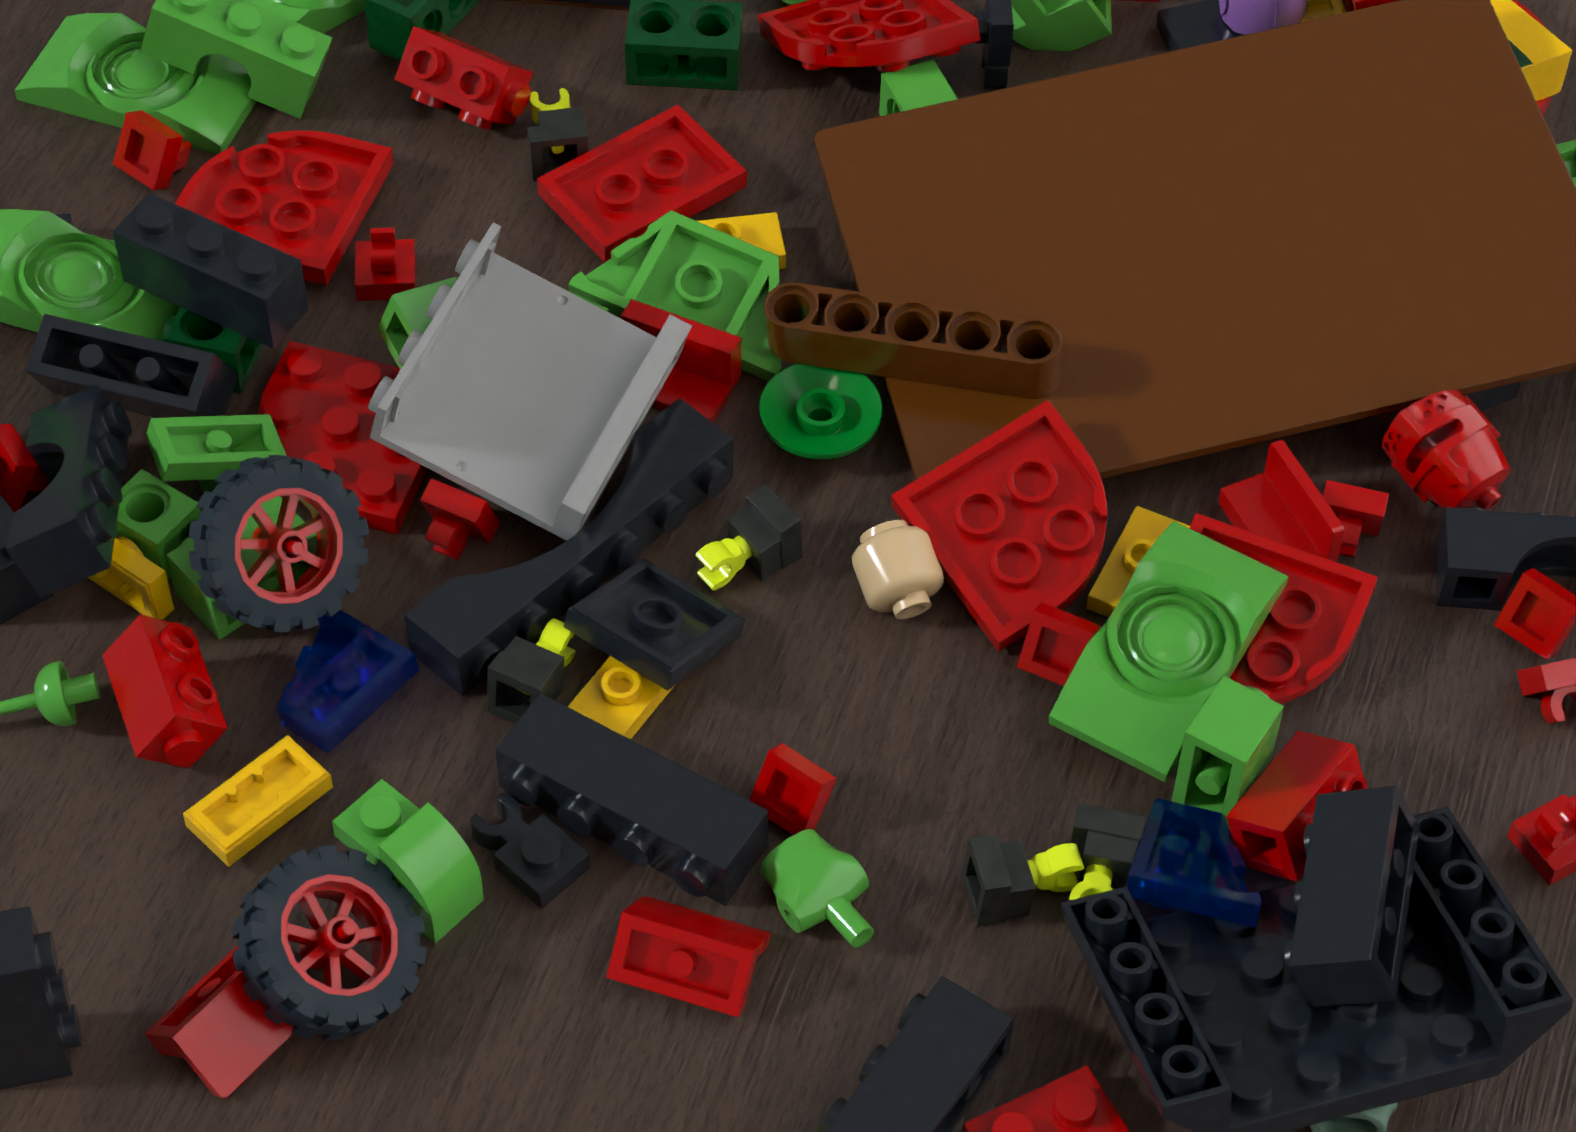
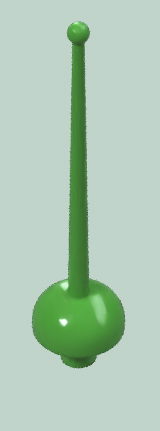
M61 660L49 663L37 675L34 693L0 701V715L37 707L42 716L54 725L64 727L75 725L77 723L76 704L101 698L98 679L95 673L69 678L66 667Z

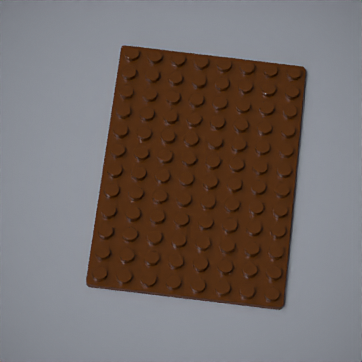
M1399 0L826 128L818 131L814 136L815 149L858 292L1041 318L1054 324L1062 335V381L1058 389L1051 395L1040 399H1028L884 377L915 480L1047 400L1051 402L1093 459L1101 479L1405 409L1430 394L1443 390H1459L1462 395L1576 369V187L1490 0Z

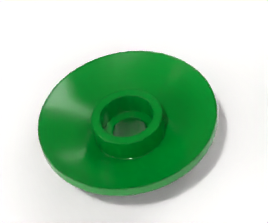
M794 364L777 373L766 384L760 397L759 416L766 434L782 449L797 456L810 459H833L859 450L874 437L881 423L882 401L875 385L862 373Z

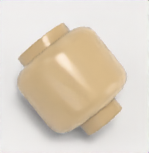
M905 520L887 521L864 532L860 537L861 544L852 555V564L869 608L880 613L893 612L896 619L912 618L927 611L931 607L930 598L940 590L944 583L943 571L927 532L916 526H908Z

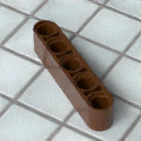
M785 283L776 286L768 293L764 301L768 345L771 352L777 358L786 362L1028 399H1040L1051 395L1058 389L1062 381V335L1054 324L1041 318L803 283Z

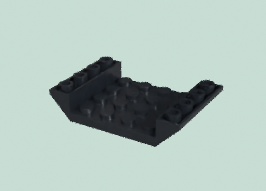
M1448 806L1413 815L1420 829L1395 1001L1318 1007L1312 1005L1297 979H1292L1288 974L1285 964V944L1287 939L1294 935L1297 917L1294 900L1296 882L1147 920L1143 919L1127 886L1061 903V914L1162 1118L1194 1132H1287L1498 1076L1571 1010L1573 999Z

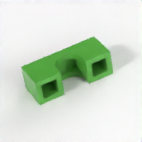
M156 0L151 9L140 52L192 74L195 73L202 57L205 55L219 54L230 57L240 63L249 73L251 87L247 97L301 119L320 77L332 37L245 0Z

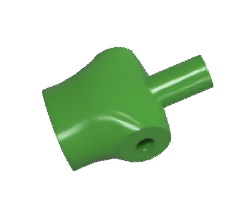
M806 829L787 838L764 858L760 867V876L773 890L778 909L791 929L800 933L828 919L853 948H859L871 939L874 929L851 905L870 885L864 869L852 855L831 846L814 829Z

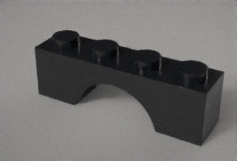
M98 384L31 414L25 446L51 483L32 501L12 514L6 551L40 598L102 572L111 566L114 539L118 535L116 523L119 503L122 502L124 469L127 468L126 452L128 438L132 434L130 421L121 405L117 402L110 403Z
M1445 507L1435 543L1437 606L1501 611L1506 599L1514 590L1522 574L1532 568L1545 576L1560 575L1576 578V517L1553 516L1539 512L1490 511L1475 507Z

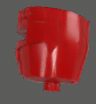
M1443 390L1430 394L1403 409L1389 426L1382 442V448L1391 459L1392 466L1424 503L1430 499L1444 510L1445 507L1469 508L1477 506L1483 510H1490L1502 499L1498 488L1511 472L1510 466L1497 441L1501 434L1467 395L1464 397L1459 390Z

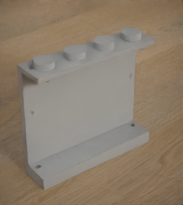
M493 222L480 243L471 239L465 246L455 267V272L459 273L460 276L453 287L443 283L438 289L427 311L426 317L432 320L425 332L422 333L414 329L409 335L398 357L397 363L403 365L396 378L393 380L385 376L377 386L368 406L369 410L376 413L370 438L567 541L578 534L584 526L633 440L635 432L638 431L678 361L692 325L670 314L657 337L635 327L494 253L501 226Z

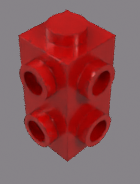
M413 26L394 80L414 88L411 94L412 99L438 109H443L446 102L461 109L458 116L460 120L490 130L493 122L509 125L515 124L516 118L523 113L528 105L531 94L529 83L533 72L439 31Z
M140 614L102 654L130 743L137 758L189 769L228 729L217 699V692L212 685L199 649V642L191 627Z
M1302 731L1296 732L1280 753L1272 758L1265 771L1226 816L1241 866L1296 882L1303 877L1307 857L1304 847V831L1306 825L1313 821L1317 794L1367 789V782L1363 776L1354 744Z

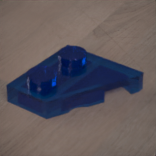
M339 610L332 617L323 615L318 618L320 629L312 647L303 646L295 665L297 669L296 676L286 685L276 708L284 727L326 753L333 750L420 671L415 654L342 610Z
M1155 798L1128 874L1127 888L1132 898L1149 902L1161 908L1180 909L1254 928L1257 926L1262 902L1259 893L1249 892L1243 880L1246 865L1239 850L1229 841L1230 830L1222 813Z

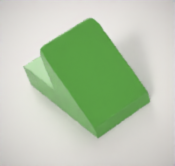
M270 414L151 418L145 435L162 482L198 480L203 494L205 491L212 492L218 485L215 479L227 469L236 471L241 467L240 462L252 457L267 458L269 455L287 456Z

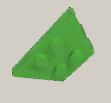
M669 211L650 224L643 235L637 238H630L611 251V259L586 276L582 271L572 277L568 284L570 292L608 308L609 313L620 318L630 300L634 299L741 337V370L768 382L781 371V360L771 352L768 345L764 314V301L768 293L776 286H779V256L677 212Z

